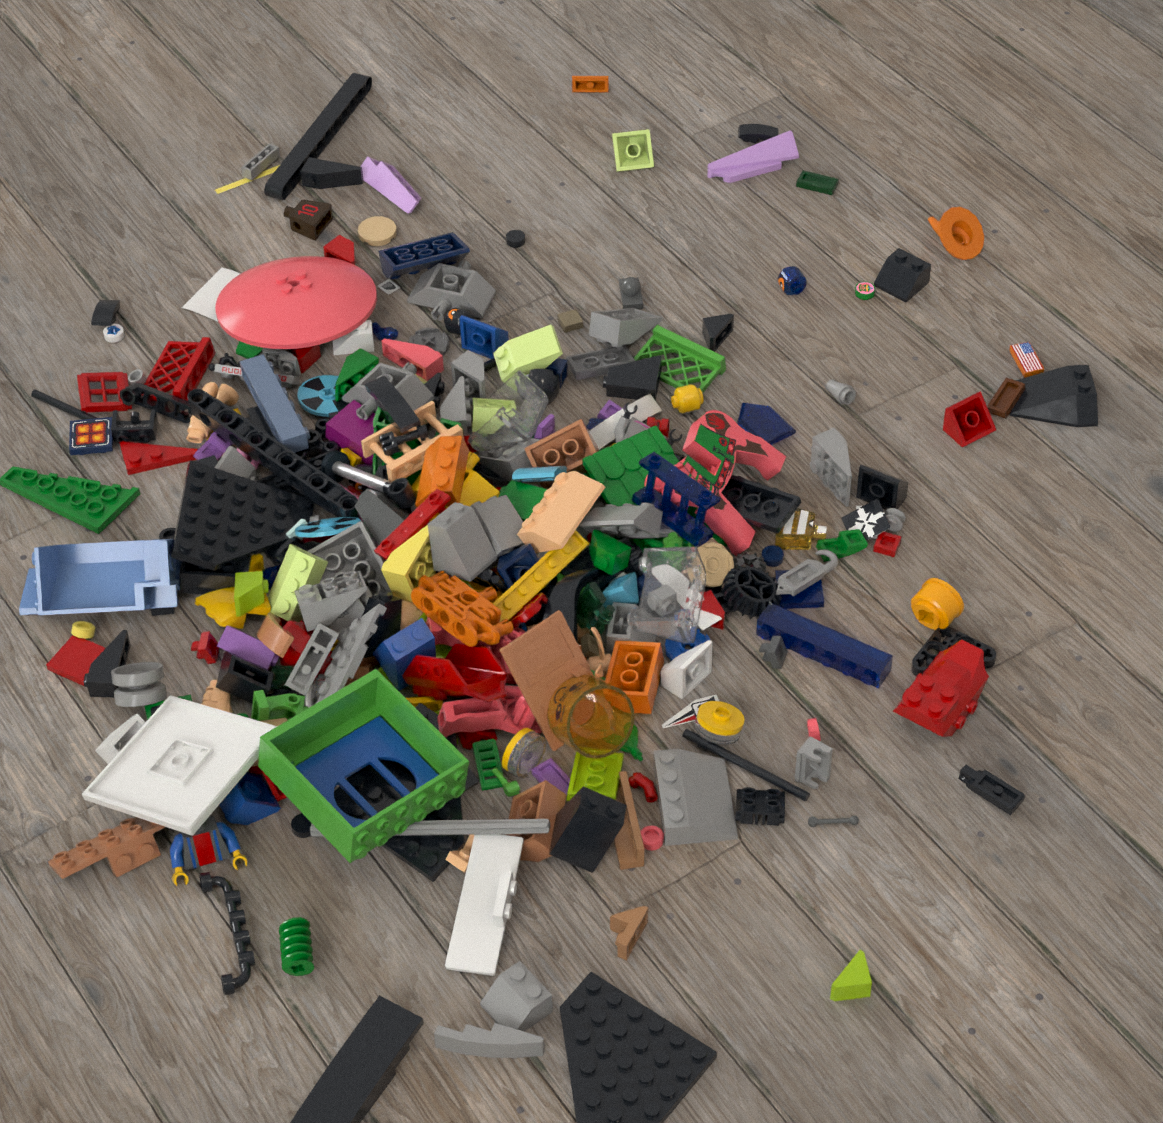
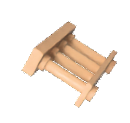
M433 401L414 410V413L419 418L420 425L429 423L440 434L433 439L427 437L425 441L417 438L422 445L413 450L405 442L398 445V448L405 454L394 460L390 455L386 456L384 454L379 436L392 431L394 437L416 430V427L401 433L390 424L361 440L363 456L365 458L375 453L387 464L388 481L393 482L398 478H407L422 469L426 449L439 437L463 436V429L458 424L447 429L436 419L435 403Z

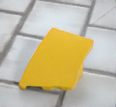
M235 587L215 590L195 599V605L203 606L206 609V614L213 618L221 627L229 625L234 628L243 629L247 613L267 615L271 610L267 594L265 593L264 603L246 614L236 617Z

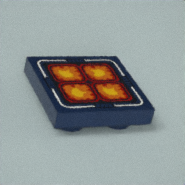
M112 417L70 421V455L113 451Z

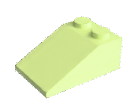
M548 325L508 340L493 354L501 381L519 391L518 378L522 373L525 376L530 374L532 369H545L563 353L554 326Z

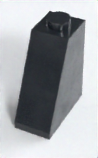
M654 356L609 367L608 375H604L603 388H606L607 397L638 400L651 394L656 401L662 371V356Z
M380 592L379 595L369 597L363 615L379 603L387 609L383 616H379L376 619L375 624L378 628L375 634L365 643L368 648L363 658L374 656L373 652L383 641L400 631L402 599L393 596L391 592Z

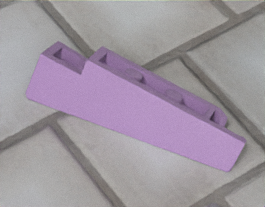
M367 156L360 166L363 171V180L408 214L412 213L421 200L418 193L394 166Z

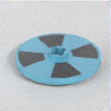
M334 375L313 377L305 381L297 392L300 406L305 411L322 417H329L328 413L341 411L349 402H345L342 399L338 402L335 401V384L338 376Z
M338 517L313 521L295 528V535L298 537L336 535L360 522L361 519L356 517Z

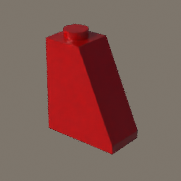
M289 620L283 627L294 637L284 657H279L281 666L289 670H293L314 632V630L307 632L303 620L300 622ZM330 650L314 682L321 685L325 682V671L331 664L332 650Z

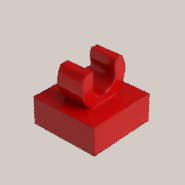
M208 631L201 633L200 641L192 643L191 651H197V659H205L208 664H213L217 662L220 647H217L218 642Z

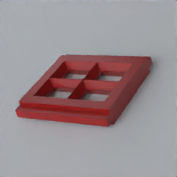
M98 372L77 375L81 411L113 412V410L128 411V409H132V405L123 404L120 398V391L129 386L127 373ZM116 381L117 388L106 389L105 382ZM89 382H101L102 389H90ZM91 395H103V402L92 403ZM107 395H118L119 402H108Z

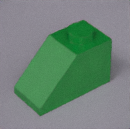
M595 529L592 533L589 551L593 565L596 568L614 575L628 567L631 547Z

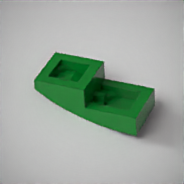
M860 529L840 531L838 538L818 540L816 544L818 551L829 550L838 559L855 554L868 546ZM821 555L824 562L831 561L829 557Z

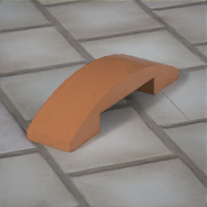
M269 612L256 635L266 647L283 658L294 637L289 631L279 625L280 618Z

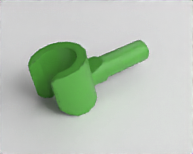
M495 767L492 772L503 785L505 795L512 797L519 794L520 787L517 781L514 780L508 783L507 779Z

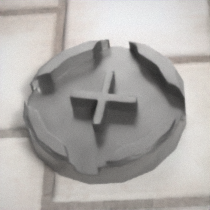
M437 328L419 329L415 332V335H411L409 338V343L428 346L438 351L441 355H445L449 350L447 334L444 331L443 333L439 332Z

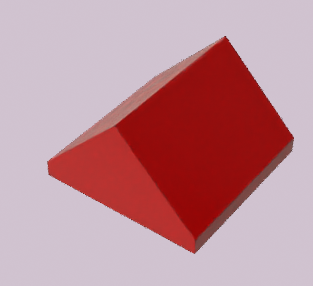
M981 391L945 408L943 431L961 447H965L997 430Z

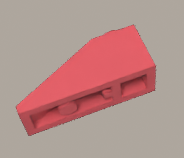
M385 338L382 340L384 357L402 368L406 363H412L417 369L416 374L426 381L430 380L435 374L444 371L443 355L438 351L419 344Z

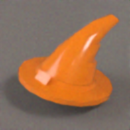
M952 207L943 213L940 221L933 216L928 218L931 227L940 237L946 251L953 257L969 260L980 254L984 245V233L982 225L971 211L962 207Z

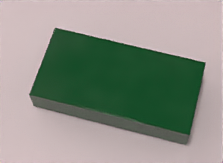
M803 170L796 181V187L833 195L838 186L839 179Z

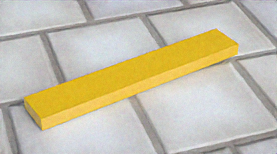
M577 530L574 531L562 549L548 551L493 603L501 610L500 622L504 619L509 621L589 545Z

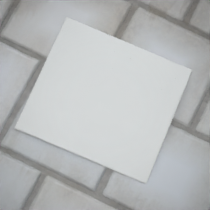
M221 268L182 308L218 321L215 309L217 298L222 289L240 273Z

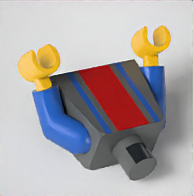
M210 815L193 836L183 832L175 835L170 846L172 869H175L172 882L177 886V877L183 875L184 883L187 885L189 879L183 872L182 867L185 868V871L231 858V853L234 856L233 867L238 870V866L235 861L239 858L243 859L247 866V858L239 851L241 847L235 832L223 822H216L215 817Z

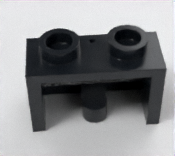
M155 409L151 410L150 420H141L139 412L133 411L131 412V421H120L118 410H113L111 433L114 441L148 443L150 440H156L159 422Z

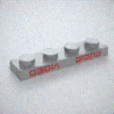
M215 364L214 372L221 373V377L233 379V375L241 376L240 380L244 381L240 367ZM274 373L278 374L282 387L292 388V384L299 385V376Z

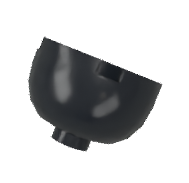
M532 369L530 374L524 376V373H522L518 378L521 397L535 407L546 406L554 401L559 394V375H553L552 370Z

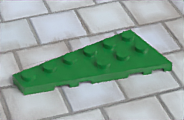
M14 466L0 477V486L97 534H100L140 495V489L136 487L125 489L118 484H113L112 486L102 485L100 481L72 476L61 478L55 473H50L49 475L38 474L37 470Z

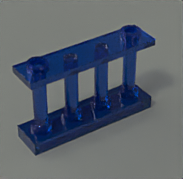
M655 452L641 459L639 465L648 471L645 487L633 494L632 501L641 506V503L654 504L656 509L663 512L661 522L697 548L712 539L713 531L704 525L707 510L718 504L721 498ZM656 477L665 483L663 495L654 489ZM673 489L681 494L679 507L671 502ZM689 501L698 506L696 519L687 513Z

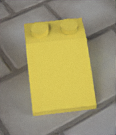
M428 525L392 551L381 569L393 596L405 601L412 602L411 592L415 587H418V581L421 576L426 575L430 577L436 572L433 568Z

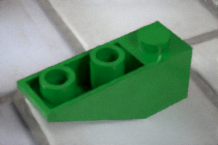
M361 348L347 356L335 384V401H340L352 387L377 366L379 358Z

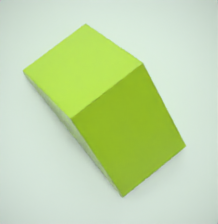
M862 950L857 952L832 983L831 1000L842 1001L870 997L872 981L865 953Z

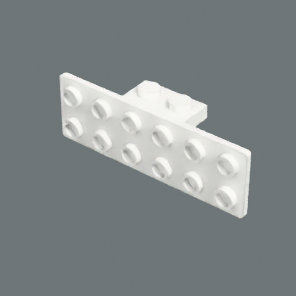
M501 834L474 835L446 958V969L490 976L496 974L507 919L511 918L512 914L511 899L512 896H515L517 890V881L515 880L524 843L522 837Z

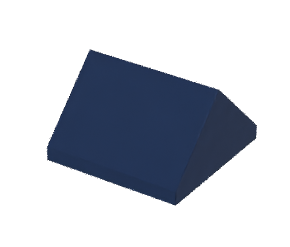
M526 544L500 556L497 570L507 588L509 589L539 561V558L531 544Z

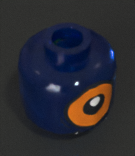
M786 267L782 269L778 276V284L786 295H798L806 288V277L798 267Z

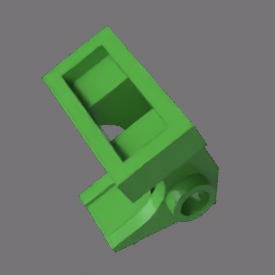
M263 690L254 691L251 719L263 721L286 718L289 720L308 709V706H304L305 696L289 693L266 697Z

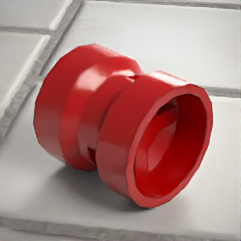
M648 417L646 425L649 427L656 425L662 435L668 439L670 419L662 418L657 420L655 417Z

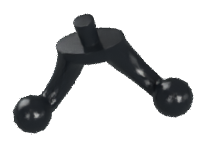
M228 353L224 354L225 357L220 358L219 364L221 365L230 363L234 367L241 368L240 361L237 364L234 357L229 356ZM209 364L208 369L214 371L215 364Z

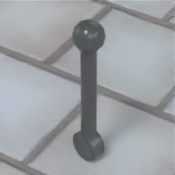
M855 815L850 818L817 819L812 816L808 819V825L810 827H815L817 824L851 823L852 825H857L859 818Z

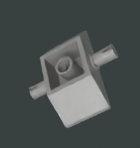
M464 260L460 261L458 267L438 263L421 274L407 302L434 308L431 316L435 320L438 318V321L442 320L446 311H450L452 308L467 310L472 313L473 317L483 318L496 294V290L477 271L470 270L471 264L468 261H465V263Z
M379 363L342 397V400L349 403L355 400L362 406L356 410V414L360 419L367 420L374 411H377L378 406L374 397L367 392L365 384L382 376L386 377L393 384L413 411L432 401L434 395L415 375L417 369L412 363H406L402 369Z

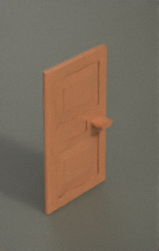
M558 610L499 650L552 751H556L612 712L561 611ZM579 682H583L581 686L569 692V689L573 685ZM562 687H567V688L561 689V690L557 693L556 698H555V700H556L557 703L555 704V702H554V696H555L556 692H557L560 688H562ZM561 703V714H560V717H559V719H558V721H557V720H556V710H557V707H558L557 705H559V704Z

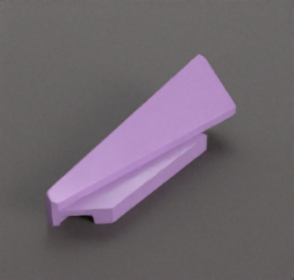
M787 131L709 163L708 178L719 176L723 177L724 182L732 183L781 169V161L799 158L792 131Z

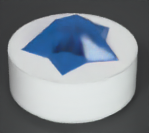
M119 324L106 326L103 330L104 338L108 342L115 343L124 338L123 327Z

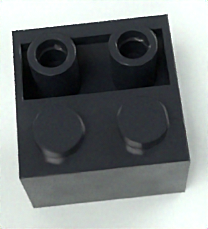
M225 651L216 688L253 704L254 691L263 690L265 696L268 694L274 673Z

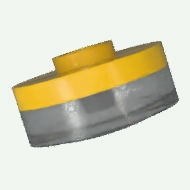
M709 701L699 707L694 728L703 739L715 744L727 745L738 741L745 719L742 712L733 705L721 701Z
M530 728L520 730L505 749L502 758L503 768L520 779L529 776L532 773V769L538 766L543 758L547 745L545 737Z

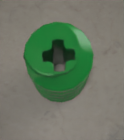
M302 917L288 919L279 927L282 970L292 976L308 975L314 970V964L312 963V939L310 937L311 930L309 929L310 922Z

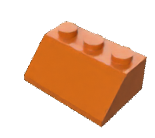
M441 436L426 449L415 503L416 507H419L436 489L450 495L452 498L445 507H449L454 502L460 503L469 449L463 436Z
M616 640L602 690L605 698L628 713L652 714L661 677L660 671L664 665L661 643Z

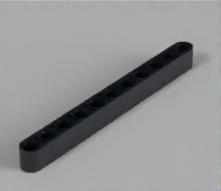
M358 73L350 75L268 179L264 189L266 196L285 200L302 179L301 170L308 158L317 159L368 94L372 87V78L370 76Z

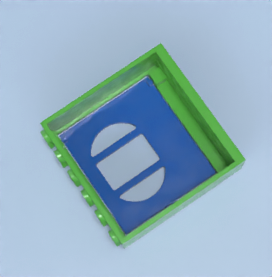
M377 669L260 736L258 767L349 863L356 859L364 858L367 852L377 846L384 845L389 838L403 833L408 826L422 821L427 814L433 810L441 809L446 802L452 798H458L465 791L469 761ZM379 760L395 761L408 768L415 778L416 790L410 793ZM367 765H372L403 797L379 813L346 780L347 777ZM337 785L370 817L368 820L351 817L338 807L334 799V789Z

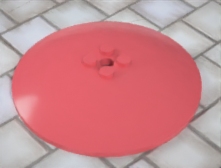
M320 256L289 257L263 263L239 274L222 289L217 298L215 309L221 328L238 341L262 348L298 349L333 341L358 328L372 314L377 302V291L372 278L364 270L352 263Z

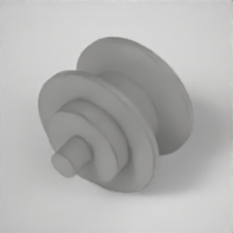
M895 508L887 509L885 515L891 526L887 530L893 532L900 531L906 519L904 513Z

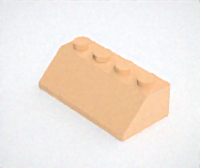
M576 471L558 474L554 479L553 485L545 491L543 499L534 506L530 517L522 523V528L517 533L518 537L525 545L531 544L535 553L562 549L603 492L605 486Z

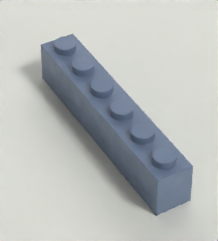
M264 354L240 361L242 377L274 438L294 453L308 449L309 431L307 427L302 426V418L299 413H295L294 403L292 400H288L286 388L281 387L278 374H274L271 361L267 362Z

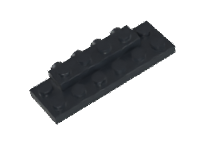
M731 475L727 485L721 492L748 524L779 534L802 503L799 496L735 475Z

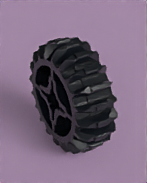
M745 563L742 566L737 565L728 571L723 580L721 592L724 594L723 599L728 601L727 606H733L734 612L739 611L742 616L748 615L750 620L753 617L760 620L762 617L767 618L772 615L781 603L780 600L782 598L781 594L776 595L779 585L775 583L776 578L770 577L769 572L765 573L762 571V568H755L753 564L750 567Z

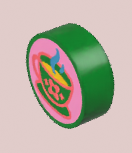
M867 281L859 282L855 287L856 297L862 300L873 298L875 295L874 284Z

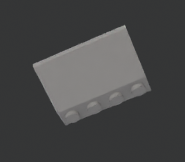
M362 521L307 551L328 561L320 583L326 578L335 579L341 577L349 571H360L362 576L368 581L367 587L373 596L379 595L380 592H391L381 571L386 560L374 552L378 545L368 527Z
M682 749L654 751L653 769L665 846L738 839L725 759Z

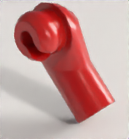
M641 772L633 773V776L628 778L631 787L637 788L640 786L643 789L647 802L652 803L658 799L654 782Z

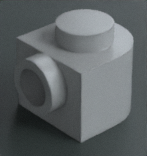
M665 584L649 592L648 606L661 617L670 614L676 610L677 592Z

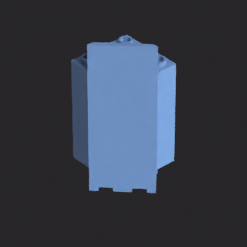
M174 539L35 547L32 553V563L35 565V568L28 570L20 602L19 615L76 614L177 607L179 601L177 590H180L179 572L182 561L171 557Z

